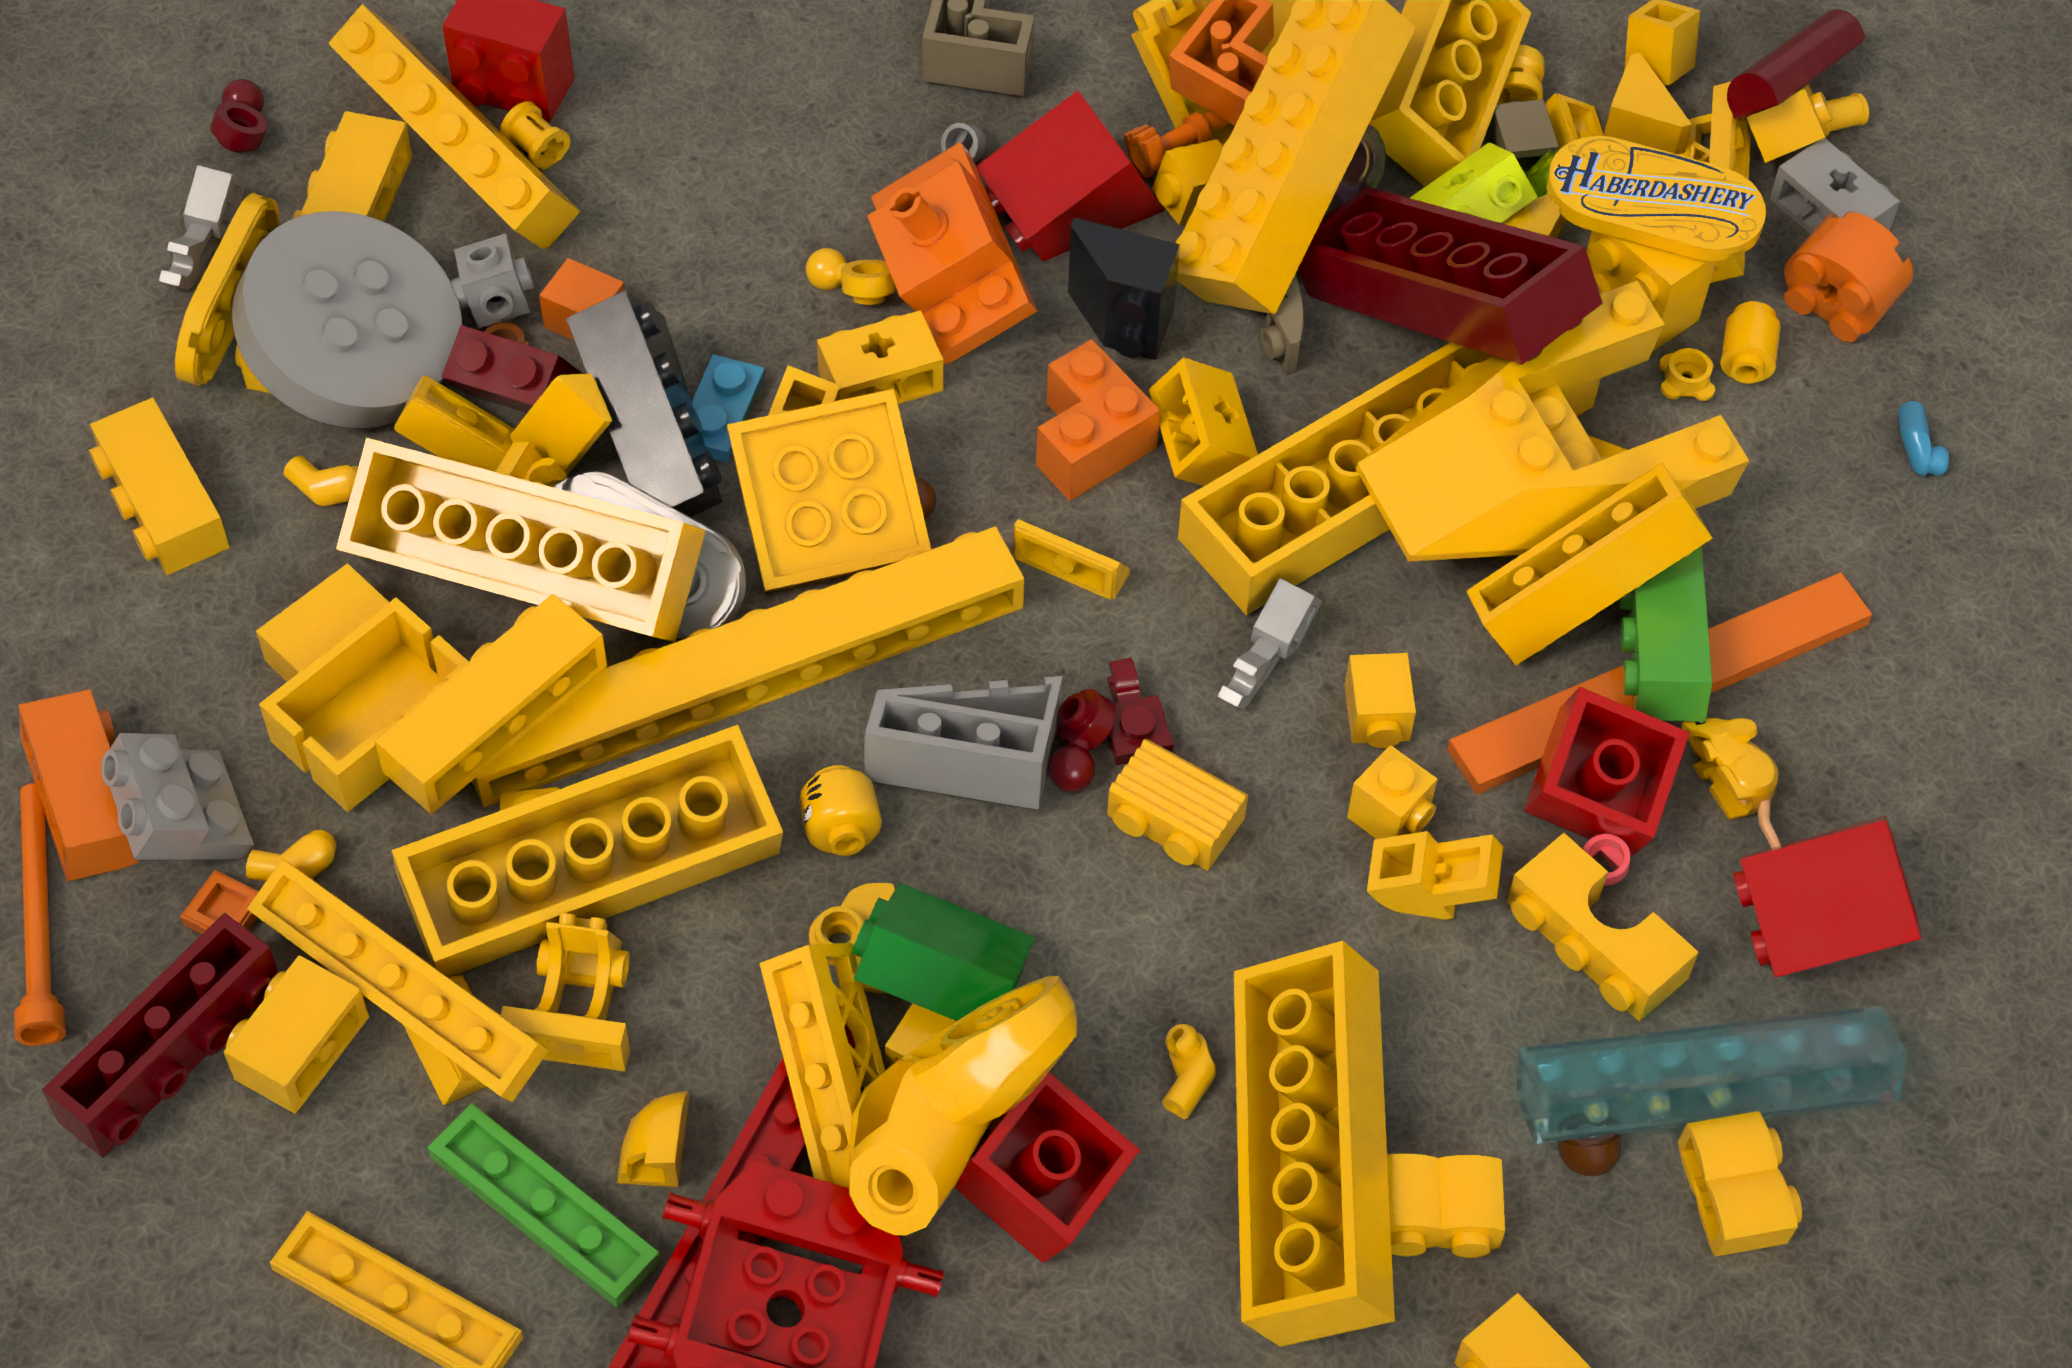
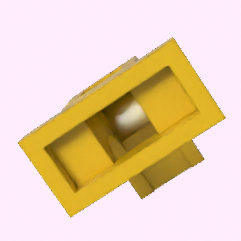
M560 913L559 923L547 922L546 931L548 939L542 940L538 952L537 975L547 977L538 1007L534 1010L503 1006L501 1016L549 1050L543 1060L625 1071L630 1053L626 1023L606 1021L614 986L622 988L625 986L629 970V951L621 950L622 941L607 931L608 924L606 919L591 917V919L575 918L576 915ZM565 984L594 988L590 1008L585 1016L558 1013Z

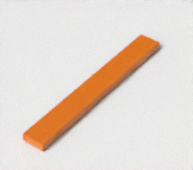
M1842 572L1713 626L1708 629L1712 671L1711 693L1869 625L1873 614ZM1624 665L1449 739L1447 751L1475 794H1480L1539 768L1559 709L1579 687L1634 709L1633 696L1623 695Z

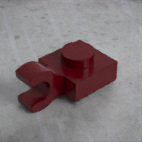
M1132 657L1109 662L1112 676L1107 677V682L1116 708V718L1111 731L1107 735L1115 765L1129 763L1130 758L1135 755L1137 748L1141 747L1144 739H1148L1173 752L1174 744L1159 696L1154 695L1141 698L1138 676Z

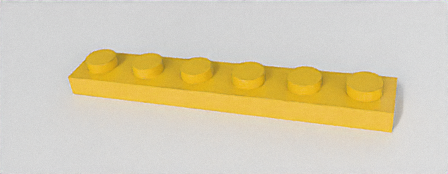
M284 859L281 860L247 907V910L335 975L360 988L362 995L511 1103H513L549 1051L542 1044Z

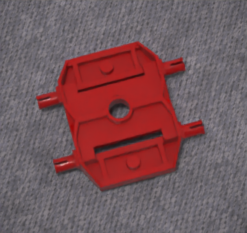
M753 1160L716 1197L714 1202L708 1200L707 1203L669 1192L662 1219L699 1228L697 1236L702 1237L691 1283L678 1324L668 1325L634 1314L626 1342H633L664 1351L662 1359L668 1360L667 1368H874L893 1293H896L900 1287L937 1298L944 1271L908 1262L907 1258L902 1256L903 1249L899 1235L890 1234L870 1225L855 1207L849 1194V1188ZM739 1230L862 1265L861 1273L857 1274L833 1265L822 1264L777 1251L771 1247L737 1239ZM777 1297H785L794 1301L801 1314L800 1322L789 1328L774 1324L768 1317L766 1311L767 1303Z

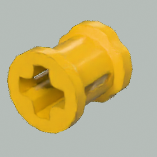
M525 101L519 103L507 113L501 123L500 132L513 145H519L529 154V160L541 170H546L561 160L569 149L571 142L569 134L563 129L555 126L552 127L542 118L541 109L533 102Z

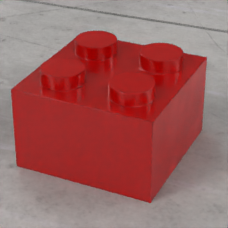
M457 0L442 25L452 84L473 105L477 106L486 104L510 111L519 103L525 101L533 102L541 109L542 118L547 122H551L575 79L566 9L537 0Z
M1579 687L1559 709L1523 812L1588 839L1600 834L1615 835L1627 844L1630 855L1634 856L1655 837L1690 732L1583 687Z
M1048 1072L1030 1095L1010 1111L992 1120L954 1188L1038 1260L1045 1263L1071 1245L1134 1160L1140 1149Z

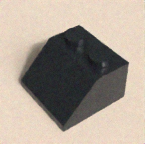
M1074 218L1071 224L1068 294L1104 347L1115 349L1119 354L1126 357L1135 358L1142 356L1156 360L1174 312L1180 244Z

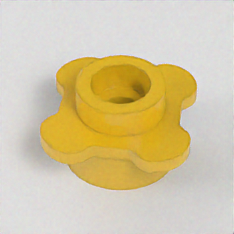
M1683 348L1674 353L1664 355L1659 363V368L1664 372L1665 378L1660 388L1662 394L1673 400L1681 396L1696 397L1700 401L1711 399L1716 389L1710 382V376L1714 367L1712 360L1702 351L1693 348ZM1683 375H1689L1692 378H1686Z

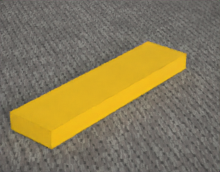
M309 1211L304 1214L269 1262L273 1271L445 1368H503L524 1338L522 1330Z

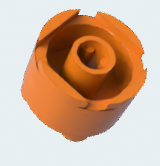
M1848 211L1842 218L1834 217L1835 213L1827 215L1788 259L1784 269L1785 281L1788 287L1784 293V299L1792 310L1801 315H1808L1812 311L1827 320L1830 330L1836 337L1844 342L1851 343L1860 335L1870 332L1909 287L1913 280V265L1909 257L1904 263L1894 250L1900 242L1887 228L1868 216Z

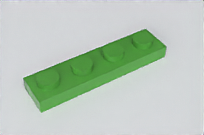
M472 1103L427 1147L430 1158L617 1309L661 1263L659 1251Z

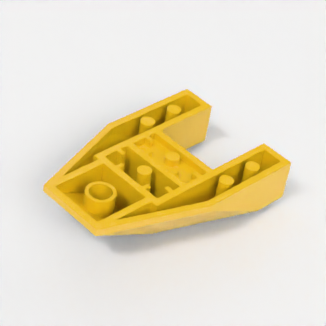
M1638 280L1601 293L1600 296L1603 304L1584 317L1579 326L1566 331L1546 346L1535 359L1521 365L1491 356L1481 362L1357 463L1356 471L1408 562L1521 555L1660 463L1665 465L1695 509L1732 494L1750 460L1722 415L1602 459L1562 393L1649 360L1665 324Z

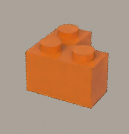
M1212 0L1169 55L1171 89L1235 126L1244 109L1247 97L1253 91L1267 63L1268 56L1262 52L1274 38L1273 3L1268 0Z
M1093 339L1048 364L1046 403L1057 416L1037 427L1036 466L1071 501L1157 448L1160 409Z

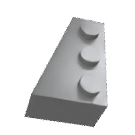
M1063 676L1044 677V685L1009 688L1007 680L989 681L988 689L953 692L952 684L877 690L865 731L864 774L872 782L1039 810L1057 733Z

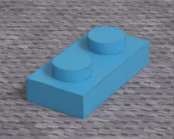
M713 354L692 400V405L702 425L701 434L707 452L714 459L729 463L733 453L727 424L748 420L765 380V368Z

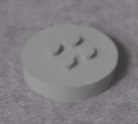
M341 211L316 212L302 215L285 222L270 232L253 252L237 285L232 307V323L239 350L259 382L273 396L298 413L326 424L349 428H371L396 422L422 375H427L441 384L444 379L441 377L459 328L462 325L459 302L448 276L435 258L421 244L386 222L357 213Z

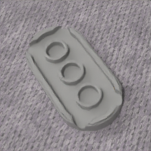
M583 473V475H577L572 479L567 478L554 487L677 520L706 530L676 639H686L695 631L705 628L714 629L730 623L734 619L745 596L746 572L739 552L726 537L628 482L606 473Z

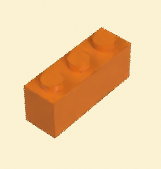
M91 689L18 704L20 740L34 783L39 792L44 814L66 881L115 871L139 863V860H135L127 836L120 830L117 807L110 787L104 783L102 778L101 762L103 756L115 741L114 728L108 710H97Z

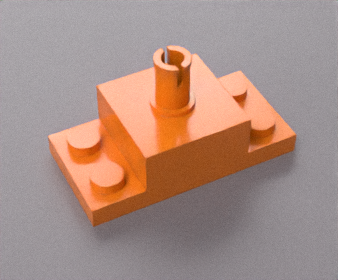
M961 142L871 196L876 210L867 215L898 294L915 312L921 310L943 357V364L959 359L1038 312L970 152Z

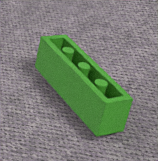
M1700 546L1690 555L1680 559L1646 581L1639 588L1634 589L1618 600V609L1628 610L1629 617H1622L1620 649L1621 652H1631V660H1625L1623 666V695L1633 696L1635 710L1659 720L1706 722L1712 688V671L1702 546Z

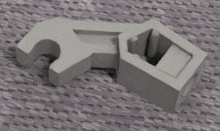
M197 165L183 213L185 229L187 231L184 236L169 241L167 251L173 253V263L169 271L161 270L160 282L190 290L195 285L219 239L223 238L240 206L247 181L231 173Z
M1279 578L1253 627L1250 641L1255 644L1249 651L1237 658L1233 665L1236 667V671L1227 687L1222 686L1217 697L1238 708L1244 709L1280 658H1288L1300 646L1322 600Z

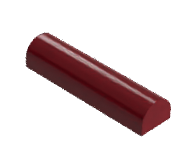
M1834 9L1827 11L1735 77L1727 90V102L1734 119H1742L1780 105L1863 43L1866 36L1859 21L1851 13L1844 10Z

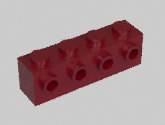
M223 913L42 1089L58 1123L102 1158L116 1145L128 1142L139 1130L143 1118L162 1099L167 1100L177 1094L185 1084L188 1074L207 1055H213L220 1051L226 1045L234 1027L251 1011H256L263 1002L269 983L279 973L270 946L229 915Z

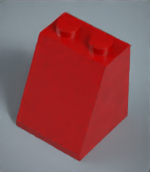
M1078 90L976 166L977 171L987 184L984 187L996 215L999 216L1006 211L1012 219L1005 226L1007 232L1023 253L1032 247L1043 262L1070 251L1071 224L1074 218L1123 229L1164 211L1133 164Z
M1887 815L1743 856L1740 859L1743 870L1733 873L1743 908L1754 905L1761 928L1750 931L1758 962L1761 967L1771 964L1775 978L1921 939L1920 924Z

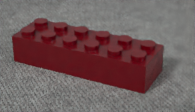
M1365 187L1322 219L1298 267L1307 294L1314 299L1521 365L1538 357L1546 346L1566 331L1579 326L1584 317L1603 304L1585 246L1371 187Z

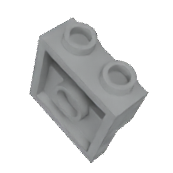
M119 733L111 748L103 756L101 773L104 783L110 787L118 810L120 830L127 836L135 860L240 859L248 855L254 843L219 750L180 749L175 734Z

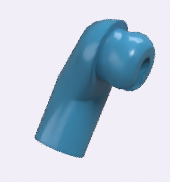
M1916 401L1904 403L1900 406L1897 416L1900 436L1911 470L1923 477H1926L1927 473L1935 476L1943 475L1948 468L1949 452L1944 446H1931L1925 407Z

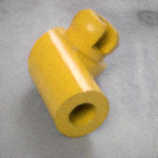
M299 455L292 458L286 464L283 474L285 478L316 505L327 507L349 502L359 466L341 465L318 470L304 456Z
M314 830L301 837L282 854L253 849L247 859L246 877L247 879L266 882L281 860L284 859L314 879L332 863L337 848L336 841L329 832Z

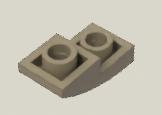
M1296 274L1276 314L1267 313L1266 325L1260 332L1262 346L1267 357L1271 360L1277 358L1286 375L1296 373L1303 330V303Z

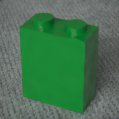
M899 882L889 901L882 898L877 899L869 920L865 919L852 950V954L862 958L854 980L958 1021L983 1004L1016 989L1036 937Z

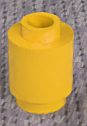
M1757 301L1744 302L1738 305L1726 320L1720 365L1727 376L1740 383L1752 384L1766 380L1775 371L1781 325L1772 307Z

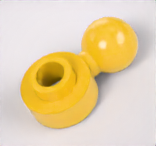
M822 248L813 252L806 262V276L814 287L822 290H832L842 285L843 293L852 296L853 301L858 304L874 305L885 301V296L894 293L896 290L886 261L857 260L847 263L845 257L839 251L832 248Z

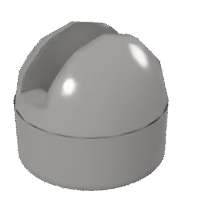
M952 124L945 130L942 136V153L961 142L965 148L972 144L969 152L974 164L979 162L986 154L988 147L986 135L979 127L973 124Z

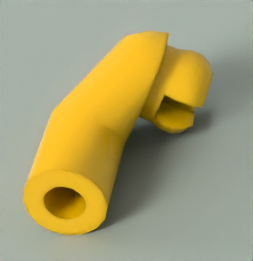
M1179 1024L1171 1028L1165 1038V1045L1169 1050V1057L1177 1079L1163 1098L1162 1104L1166 1110L1182 1119H1187L1214 1081L1216 1066L1203 1035L1198 1033L1189 1024Z

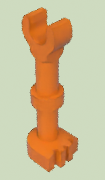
M1210 111L1203 114L1194 112L1183 118L1182 125L1162 136L1156 133L1154 127H1149L1146 124L1124 133L1123 136L1133 166L1141 176L1150 178L1158 173L1166 151L1180 146L1185 147L1191 143L1206 142L1211 139L1212 132L1229 124V122Z

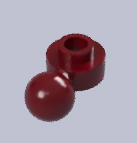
M237 79L230 82L224 88L221 97L222 103L217 106L210 124V130L221 146L232 152L242 153L256 150L261 146L268 129V122L260 113L264 106V96L259 86L247 79Z
M1085 689L1079 693L1072 694L1062 703L1058 712L1057 731L1059 736L1067 742V746L1061 747L1052 755L1048 765V772L1054 785L1066 792L1081 791L1092 782L1095 775V762L1089 751L1097 747L1107 737L1115 722V705L1094 689Z

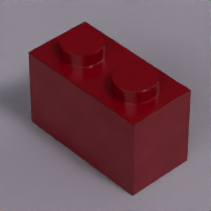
M461 325L441 377L466 394L528 413L557 376L583 373L558 354Z

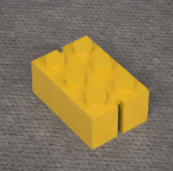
M395 597L259 703L270 741L304 773L310 770L313 781L345 811L349 812L390 779L382 772L374 742L380 737L385 726L394 718L405 716L426 698V695L436 683L443 679H450L467 665L469 661L440 635L433 638L431 627Z

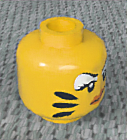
M832 765L816 772L801 789L799 805L805 833L810 844L818 850L839 856L853 855L869 845L880 833L882 817L876 791L871 779L861 771L843 765Z

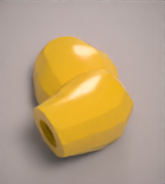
M1047 976L983 1004L896 1061L864 1088L852 1115L849 1194L858 1212L870 1225L893 1235H908L926 1228L954 1189L991 1120L1010 1111L1030 1095L1057 1063L1077 1036L1076 1005L1069 990L1059 976Z

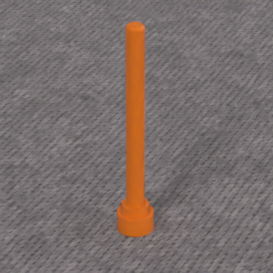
M35 783L26 784L20 789L26 996L20 1000V1005L14 1011V1037L19 1043L31 1047L60 1042L66 1035L65 1008L58 1003V998L52 994L46 817Z

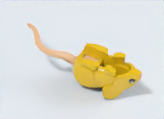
M1706 718V722L1683 721L1682 729L1690 732L1688 741L1696 755L1701 758L1700 761L1693 765V768L1702 780H1711L1713 784L1710 786L1709 791L1727 818L1733 820L1758 812L1759 827L1767 838L1770 847L1780 846L1781 844L1770 821L1771 799L1774 797L1777 788L1778 768L1770 755L1749 741L1758 733L1756 723L1746 718L1730 720Z

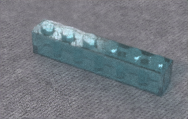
M1882 1006L1520 1047L1518 1048L1516 1095L1534 1144L1615 1133L1623 1134L1682 1127L1691 1122L1759 1111L1763 1117L1901 1101L1907 1051Z

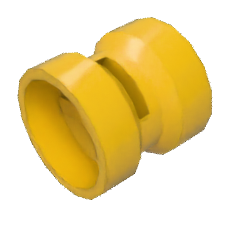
M1519 45L1497 104L1543 99V86L1541 82L1544 77L1545 60L1537 49L1528 45Z

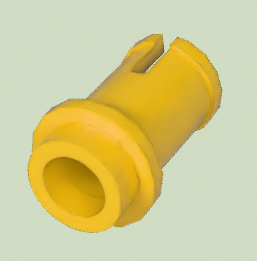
M1853 93L1846 97L1827 101L1833 120L1825 123L1828 128L1826 137L1831 131L1857 125L1862 126L1868 122L1869 106L1863 94Z

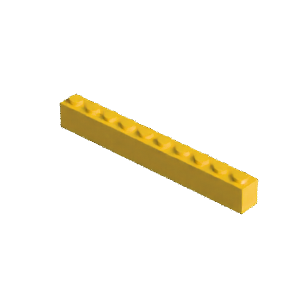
M995 526L978 533H965L951 543L926 552L916 551L910 553L901 561L874 571H860L852 575L848 580L827 588L805 591L794 600L772 608L750 611L741 619L714 629H700L689 635L686 639L659 649H645L631 659L603 669L473 779L472 783L484 808L500 802L499 793L536 789L1023 608L1024 577Z

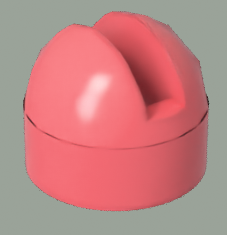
M1600 834L1588 840L1583 847V850L1592 858L1599 853L1615 870L1607 874L1604 886H1613L1622 881L1630 869V851L1627 844L1621 838L1612 834Z

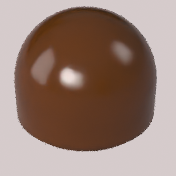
M1581 1117L1567 1121L1558 1129L1559 1154L1566 1166L1572 1171L1584 1176H1600L1609 1172L1617 1164L1621 1154V1131L1613 1122L1598 1117ZM1581 1129H1591L1601 1136L1582 1138L1574 1134Z

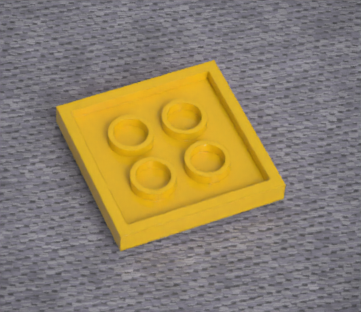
M894 389L727 424L729 440L765 593L851 575L864 570L882 568L901 561L910 553L931 550Z

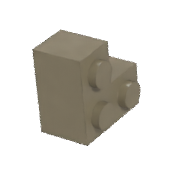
M932 0L922 36V81L1024 96L1033 61L1034 15L992 9V0Z

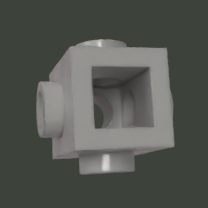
M506 233L454 249L459 277L451 279V284L455 290L460 310L471 309L478 329L500 322H510L517 316L530 313L526 291L535 288L532 275L525 257L515 258Z

